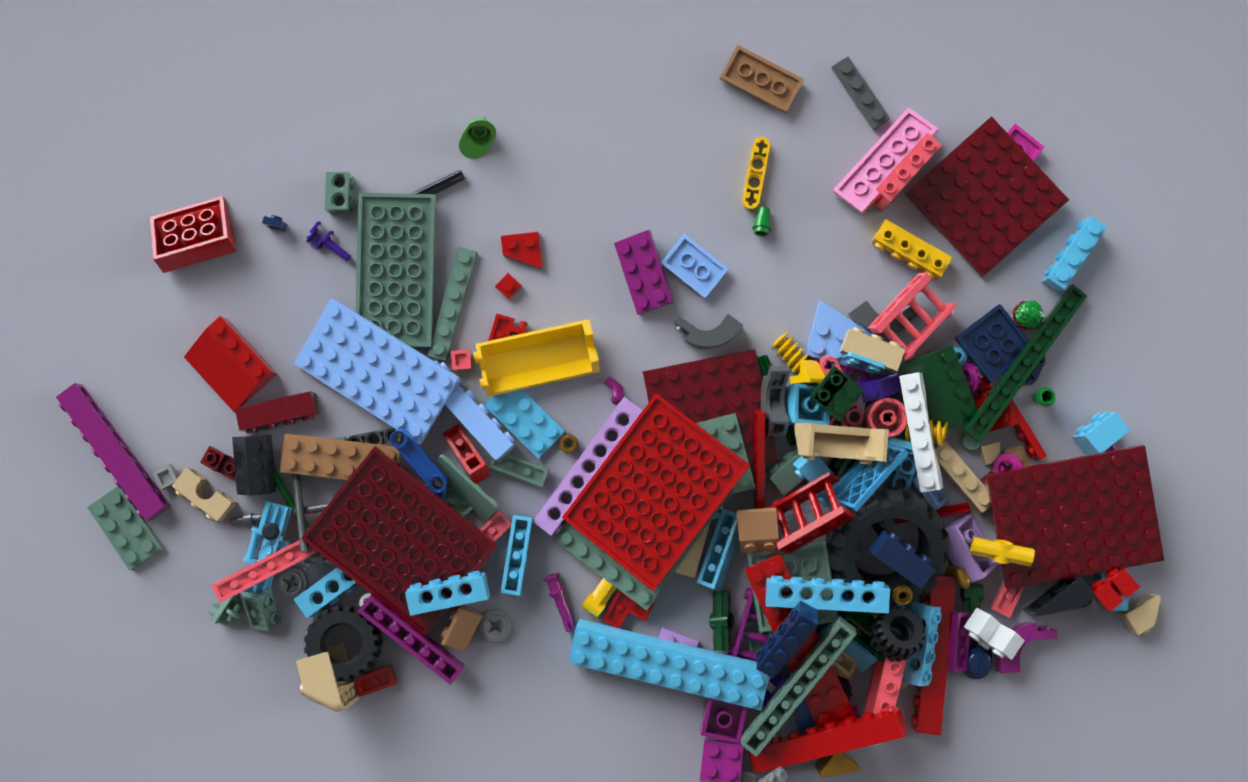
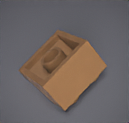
M776 508L737 510L739 543L742 553L780 551L776 545L781 540Z

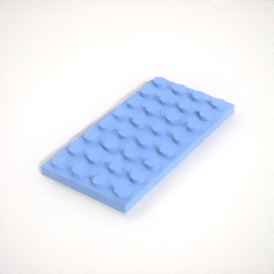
M334 298L330 299L294 363L396 430L399 428L407 429L418 444H422L460 379L457 375Z

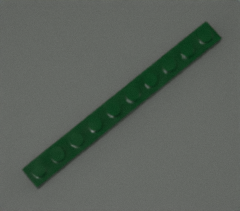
M1074 284L1067 288L963 429V432L976 443H980L1087 298V295Z

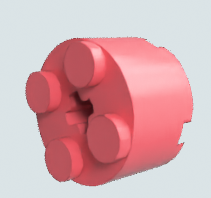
M883 398L871 401L863 414L866 428L889 429L888 437L900 434L907 425L905 407L896 399ZM884 414H888V415L886 416V418L888 419L887 421H883V419H884L883 415H884Z

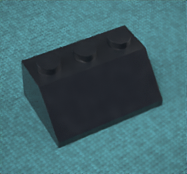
M271 434L232 437L237 495H265L276 492Z

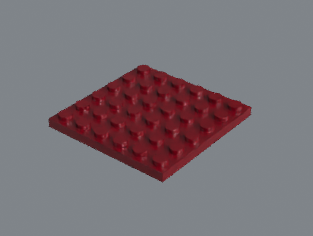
M992 116L905 193L981 278L1069 201L1064 193Z
M755 349L643 371L648 401L650 402L657 393L695 423L736 413L748 462L751 465L750 467H754L755 409H761L762 386ZM765 431V464L778 462L773 436H767Z

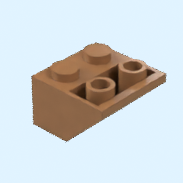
M466 605L454 609L449 618L452 621L451 624L444 628L440 636L443 638L441 644L465 652L484 614Z

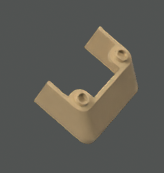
M795 423L794 431L798 453L803 455V459L815 460V456L859 459L860 464H872V461L886 462L889 429Z
M346 642L326 647L327 652L296 660L302 683L300 685L302 696H306L307 699L335 712L344 711L359 700L354 680L336 682L330 660L331 656L334 660L340 662L350 661Z

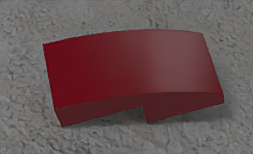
M209 446L200 463L236 482L234 458Z

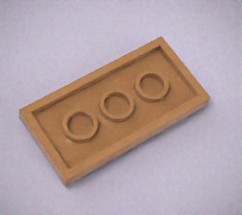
M739 45L735 48L719 79L785 114L804 81L803 78Z

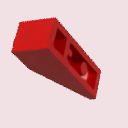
M459 424L442 433L472 482L478 484L491 476L486 463Z

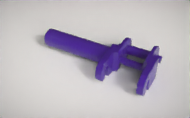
M316 222L309 231L311 234L307 236L306 242L313 243L316 246V250L321 249L322 245L325 244V246L345 261H349L351 255L330 240V236L334 232L331 230L325 237L320 236L316 231L321 222ZM315 235L321 239L319 243L313 239Z

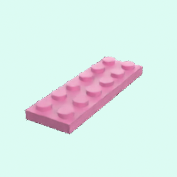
M908 108L835 187L833 193L863 215L880 196L876 188L926 133L934 137L938 133V128Z

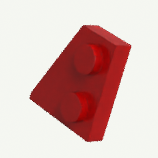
M539 232L501 236L503 256L543 269Z

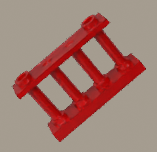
M831 472L823 473L819 478L780 501L773 502L768 507L777 509L778 522L783 534L782 540L776 543L778 550L789 555L854 518L851 510L842 505L840 506L832 485L840 481L839 477ZM823 490H826L832 506L831 512L823 515L816 494ZM809 499L816 519L807 525L800 504ZM793 508L800 528L791 534L784 513Z

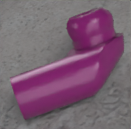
M609 376L604 384L612 389L611 402L618 405L624 397L623 387Z

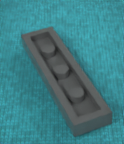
M849 56L832 66L831 69L872 130L890 119Z

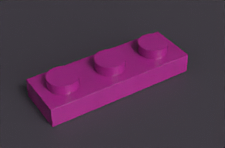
M952 612L948 671H967L970 636L968 635L970 632L964 626L971 617L972 612Z

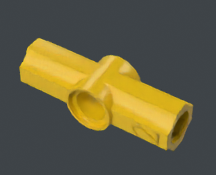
M973 537L970 554L991 558V560L1002 564H1009L1010 562L1031 567L1035 550L1013 545V543L1005 540L996 539L993 541Z

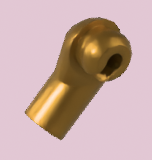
M947 565L945 574L954 576L962 589L969 588L970 578L965 569Z

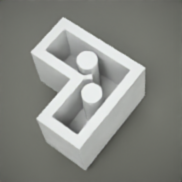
M979 608L975 609L964 626L970 632L968 636L977 641L984 649H993L992 652L1002 659L1005 656L1012 660L1025 641L1015 631L1000 624L993 616Z

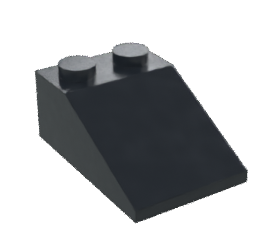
M1076 576L1058 581L1023 610L1026 613L1041 616L1081 607L1085 608L1093 602L1092 599L1096 595L1082 577Z

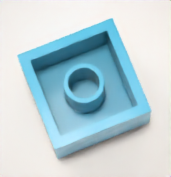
M795 383L786 386L785 408L790 420L789 425L795 426V423L830 425V415L809 397L817 387L816 385Z
M1116 412L1097 413L1090 419L1092 422L1087 426L1084 424L1075 431L1077 434L1072 438L1086 455L1104 452L1127 434L1130 429Z

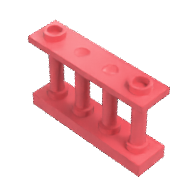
M918 273L868 327L872 333H884L891 341L899 343L901 348L905 349L901 361L910 360L915 355L917 348L944 319L949 318L953 314V309L957 306L955 303L944 304L928 287V282L932 279L928 273ZM919 292H923L939 310L933 318L915 301V296ZM906 305H909L926 323L920 332L902 314V310ZM893 319H897L914 337L907 346L889 328V324Z

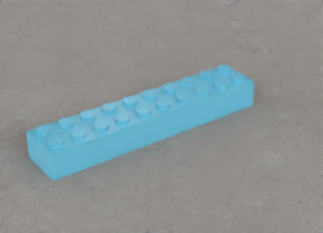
M579 619L575 629L568 662L757 710L762 709L769 680L768 675L756 669L757 662L582 619Z

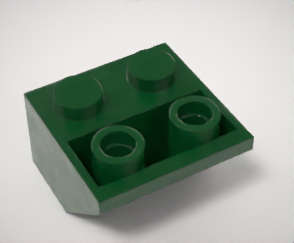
M833 366L809 397L832 418L841 421L864 392V389L837 367Z

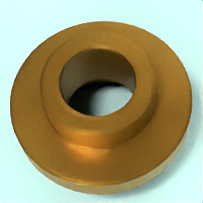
M571 434L564 435L559 442L560 449L568 454L575 452L578 448L577 438ZM568 440L572 441L573 443L572 447L570 448L566 447L565 445L566 441Z
M900 585L893 590L892 597L897 604L907 605L911 602L913 593L908 586ZM901 592H905L903 597H899Z

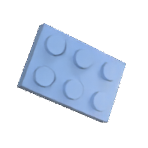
M685 233L661 261L662 266L703 299L709 295L729 270Z

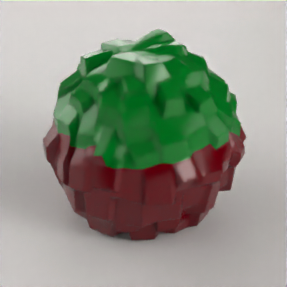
M1022 301L1013 309V321L1019 328L1024 330L1036 329L1044 320L1042 307L1036 301Z

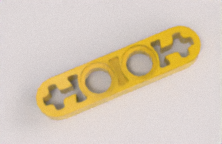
M764 137L757 138L752 146L742 197V205L746 210L756 209L760 202L770 150V142ZM760 142L764 143L763 146L766 147L763 148L761 156L758 155L759 147L756 146ZM755 160H760L763 163V167L757 170L753 167L752 163ZM752 178L758 179L759 186L756 188L751 187L749 180ZM751 192H758V194L754 193L753 201H756V203L749 206L745 199H749Z

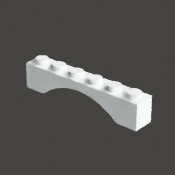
M918 372L899 376L920 493L941 490L943 483L930 430L923 374Z

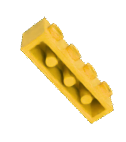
M887 219L882 222L871 243L875 244L874 247L876 249L891 253L892 258L898 261H905L911 269L928 273L932 277L931 280L941 278L952 259L950 255Z

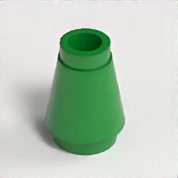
M759 207L752 227L755 235H769L771 231L770 208Z
M1041 388L1033 396V401L1044 407L1051 406L1055 402V393L1050 388Z

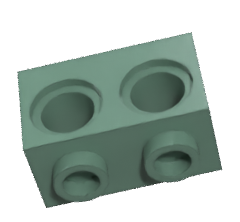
M326 172L325 210L328 213L352 214V208L355 207V198L352 197L353 189L355 190L356 181L349 172ZM340 180H345L343 187H337ZM344 198V204L337 206V201Z

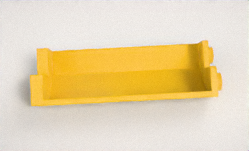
M589 319L475 344L477 352L473 353L475 363H480L483 376L482 379H479L482 390H486L487 397L600 372Z

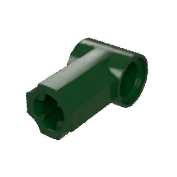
M970 584L967 589L960 588L963 611L972 612L973 614L976 608L981 610V602L984 600V587L982 584Z

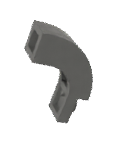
M865 301L848 314L856 324L870 333L872 332L868 327L879 316L868 301ZM908 307L902 313L908 321H911L918 315L911 307ZM893 319L889 324V328L895 334L905 329L897 319ZM872 333L875 335L885 336L884 333Z
M727 314L718 327L707 331L695 328L680 316L674 321L675 329L683 335L685 333L688 334L685 339L686 343L704 349L716 348L728 343L743 326L742 323Z
M770 366L767 376H763L761 409L765 412V431L767 436H786L790 424L785 408V388L790 375L789 366Z

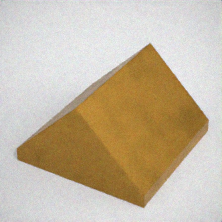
M845 752L819 758L815 764V768L821 778L861 771L857 762Z

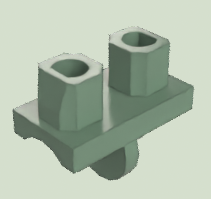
M239 593L223 601L221 605H212L208 611L212 615L211 621L215 624L221 623L226 625L228 622L231 623L234 618L240 619L242 613L239 610L242 607L240 603L243 594Z

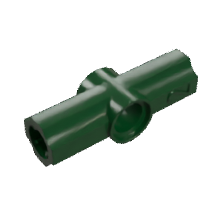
M713 591V612L709 618V624L713 630V651H731V630L734 627V616L731 612L730 591Z

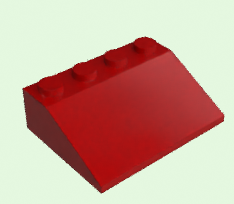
M223 196L150 217L153 260L163 273L237 252L235 236Z
M219 316L203 331L184 356L233 412H235V408L242 407L277 375L276 371L233 324L222 316Z

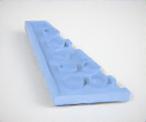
M820 300L806 354H808V357L821 359L825 355H830L839 364L849 366L845 364V360H842L843 354L839 353L847 330L855 327L864 330L866 335L871 336L872 333ZM857 365V367H854V368H857V369L864 370V367H861V366H858V365ZM882 370L878 373L875 372L876 374L880 375L891 374V372L886 370Z

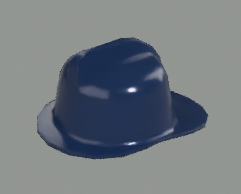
M970 637L967 671L963 672L971 679H981L987 676L991 670L992 649H984L977 641Z

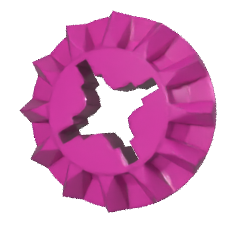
M1012 453L1001 454L994 461V473L1006 471L1008 468L1006 465L1013 464L1011 469L1022 468L1024 463H1021L1019 457L1012 455Z

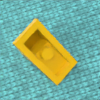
M801 360L800 372H798V376H790V384H819L825 375L817 361Z

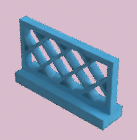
M888 445L886 463L872 461V464H860L858 459L840 478V481L833 486L840 506L842 505L857 512L909 454L907 450Z

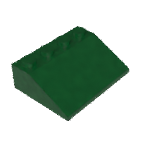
M953 345L939 347L900 364L897 371L898 376L918 372L923 374L929 422L932 420L934 426L940 421L941 427H944L947 422L948 429L969 422L977 412V406Z

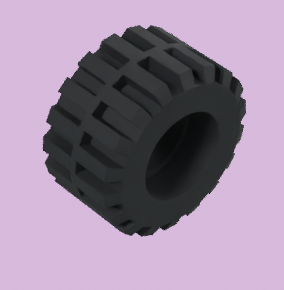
M890 606L889 613H881L870 627L872 631L869 633V637L873 638L870 642L876 646L875 651L877 653L880 651L882 653L881 656L883 658L887 656L890 661L896 659L897 662H901L903 659H909L920 649L924 643L923 640L926 638V634L923 633L925 626L921 625L923 622L921 618L918 619L916 617L917 614L915 612L911 613L907 607L903 609L902 606H897L896 608ZM890 626L899 629L905 641L897 639L892 634Z

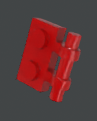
M496 313L488 341L510 337L511 332L517 335L527 333L526 327L528 323L520 321L519 327L513 326L515 318Z

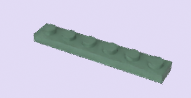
M462 247L457 249L428 357L443 361L448 359L477 256L476 251Z

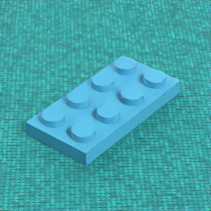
M523 390L492 396L484 405L538 459L565 433Z

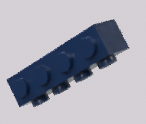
M800 601L757 652L755 660H757L756 669L774 678L818 626V610Z

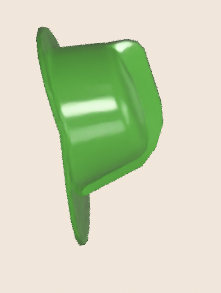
M485 117L471 120L460 138L459 150L467 158L476 159L482 157L495 139L496 128Z

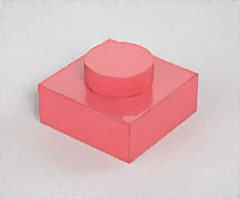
M470 349L451 351L453 371L472 369Z

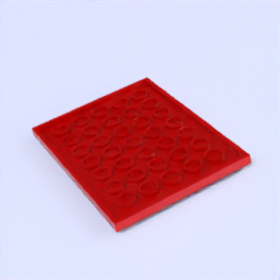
M656 393L562 518L649 589L655 591L751 465Z

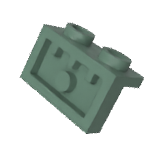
M266 589L261 594L245 592L241 596L251 629L269 632L281 621L272 589Z

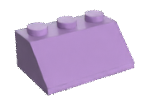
M972 512L944 526L945 530L949 533L950 550L947 552L948 558L954 566L965 569L970 578V583L983 579L1000 564L991 560V558L970 554L973 537L986 539Z

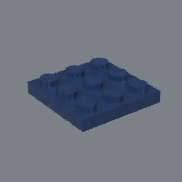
M1001 304L995 306L954 337L975 367H978V371L988 384L1008 370L1029 341Z

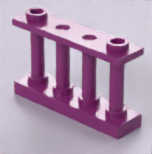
M750 585V588L747 587L745 590L744 599H746L734 645L731 644V651H728L727 655L739 656L757 662L755 660L757 653L739 648L742 637L764 644L769 639L768 636L744 629L747 618L758 621L757 613L750 611L751 603L754 599L753 588Z

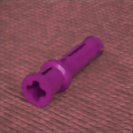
M557 572L543 578V580L547 582L549 587V596L555 600L565 631L570 632L571 628L572 630L576 629V623L564 595L566 589L562 586L559 579L560 573Z

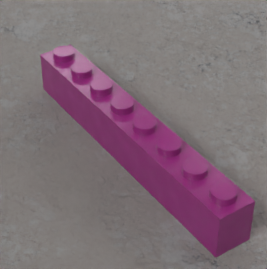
M74 383L56 396L59 401V407L68 413L70 422L79 428L83 440L89 442L92 446L93 454L103 461L104 469L114 476L115 484L124 490L126 499L135 505L139 517L145 520H153L171 506L83 384Z

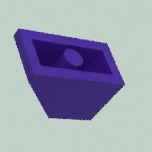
M898 372L859 380V386L864 389V392L861 394L863 403L883 399L902 391Z

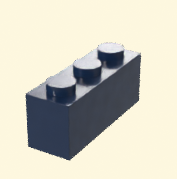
M883 530L869 550L876 558L922 589L936 571L932 565L933 561L924 554L922 556L916 553L917 549L911 544L907 543L904 545L900 542L901 538L894 532L889 534Z

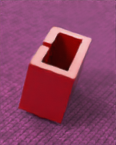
M1115 567L1107 572V577L1103 580H1098L1092 584L1091 590L1096 595L1093 599L1102 610L1111 612L1123 602L1122 596L1128 598L1140 588L1125 568L1117 569Z

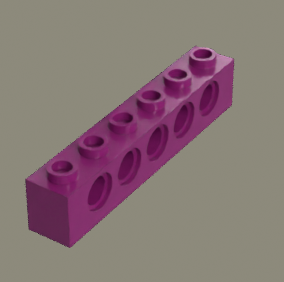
M372 594L357 611L450 685L463 670L464 663L427 634L423 636Z

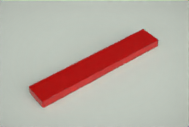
M755 409L754 509L765 508V412L762 409Z

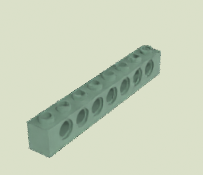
M840 615L836 618L743 733L741 745L756 757L856 636V628Z

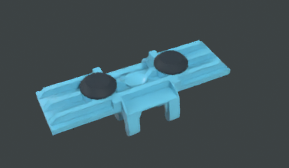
M269 501L265 502L259 527L252 526L251 531L253 533L247 555L243 558V561L248 562V566L293 543V540H284L293 508ZM263 535L264 539L257 559L254 556L259 537ZM274 576L243 592L261 594L266 589H271Z

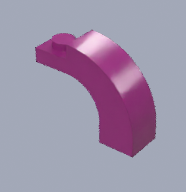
M1031 621L1012 627L1011 630L1015 631L1025 641L1012 660L1005 656L1002 659L995 655L996 671L1000 673L1021 672L1020 654L1023 647L1032 640L1057 638V630L1050 628V625H1039L1037 629V623Z

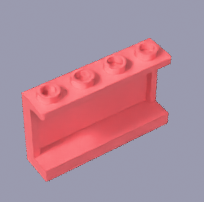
M926 133L876 188L880 196L873 205L882 211L942 145L929 133Z
M886 656L883 663L877 659L874 663L862 715L867 712L880 713L882 709L887 707L895 709L906 660L903 659L901 662H897L896 659L890 661Z

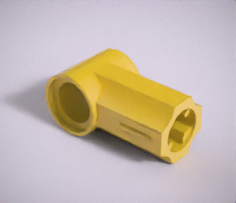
M603 578L581 607L597 618L607 605L606 602L614 593L616 587Z

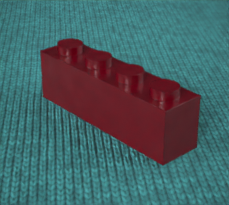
M308 391L235 408L239 431L252 434L257 433L259 428L265 427V430L277 428V424L284 423V426L292 425L298 419L303 421L313 420L314 416L319 415L315 392Z

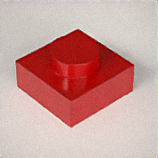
M507 273L495 287L510 300L520 290L522 285Z

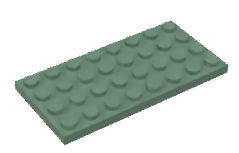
M358 193L355 312L411 347H432L436 195Z

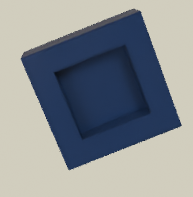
M271 215V218L267 216L263 218L262 223L267 227L284 232L287 228V224L279 216Z

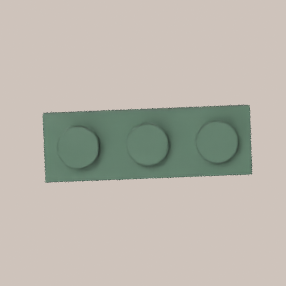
M506 454L499 462L492 457L488 467L540 487H544L550 470L510 454Z

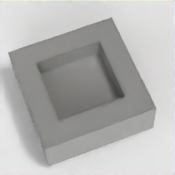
M168 464L152 473L160 490L172 486L178 479L172 464Z

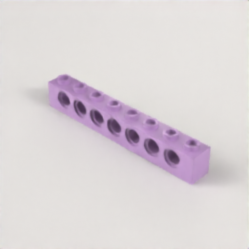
M623 397L533 520V523L551 536L553 533L558 534L564 526L562 524L564 520L562 516L643 411L641 408ZM622 415L629 418V423L626 426H621L618 423V419ZM609 431L617 432L618 438L616 441L611 442L607 439ZM603 446L606 448L607 453L604 457L596 455L597 447ZM587 462L595 464V470L591 473H587L584 469V465ZM576 477H580L584 481L583 486L579 489L573 485V480ZM564 493L572 495L571 503L565 504L562 502L561 498ZM554 508L561 512V516L557 520L552 519L550 516V512Z

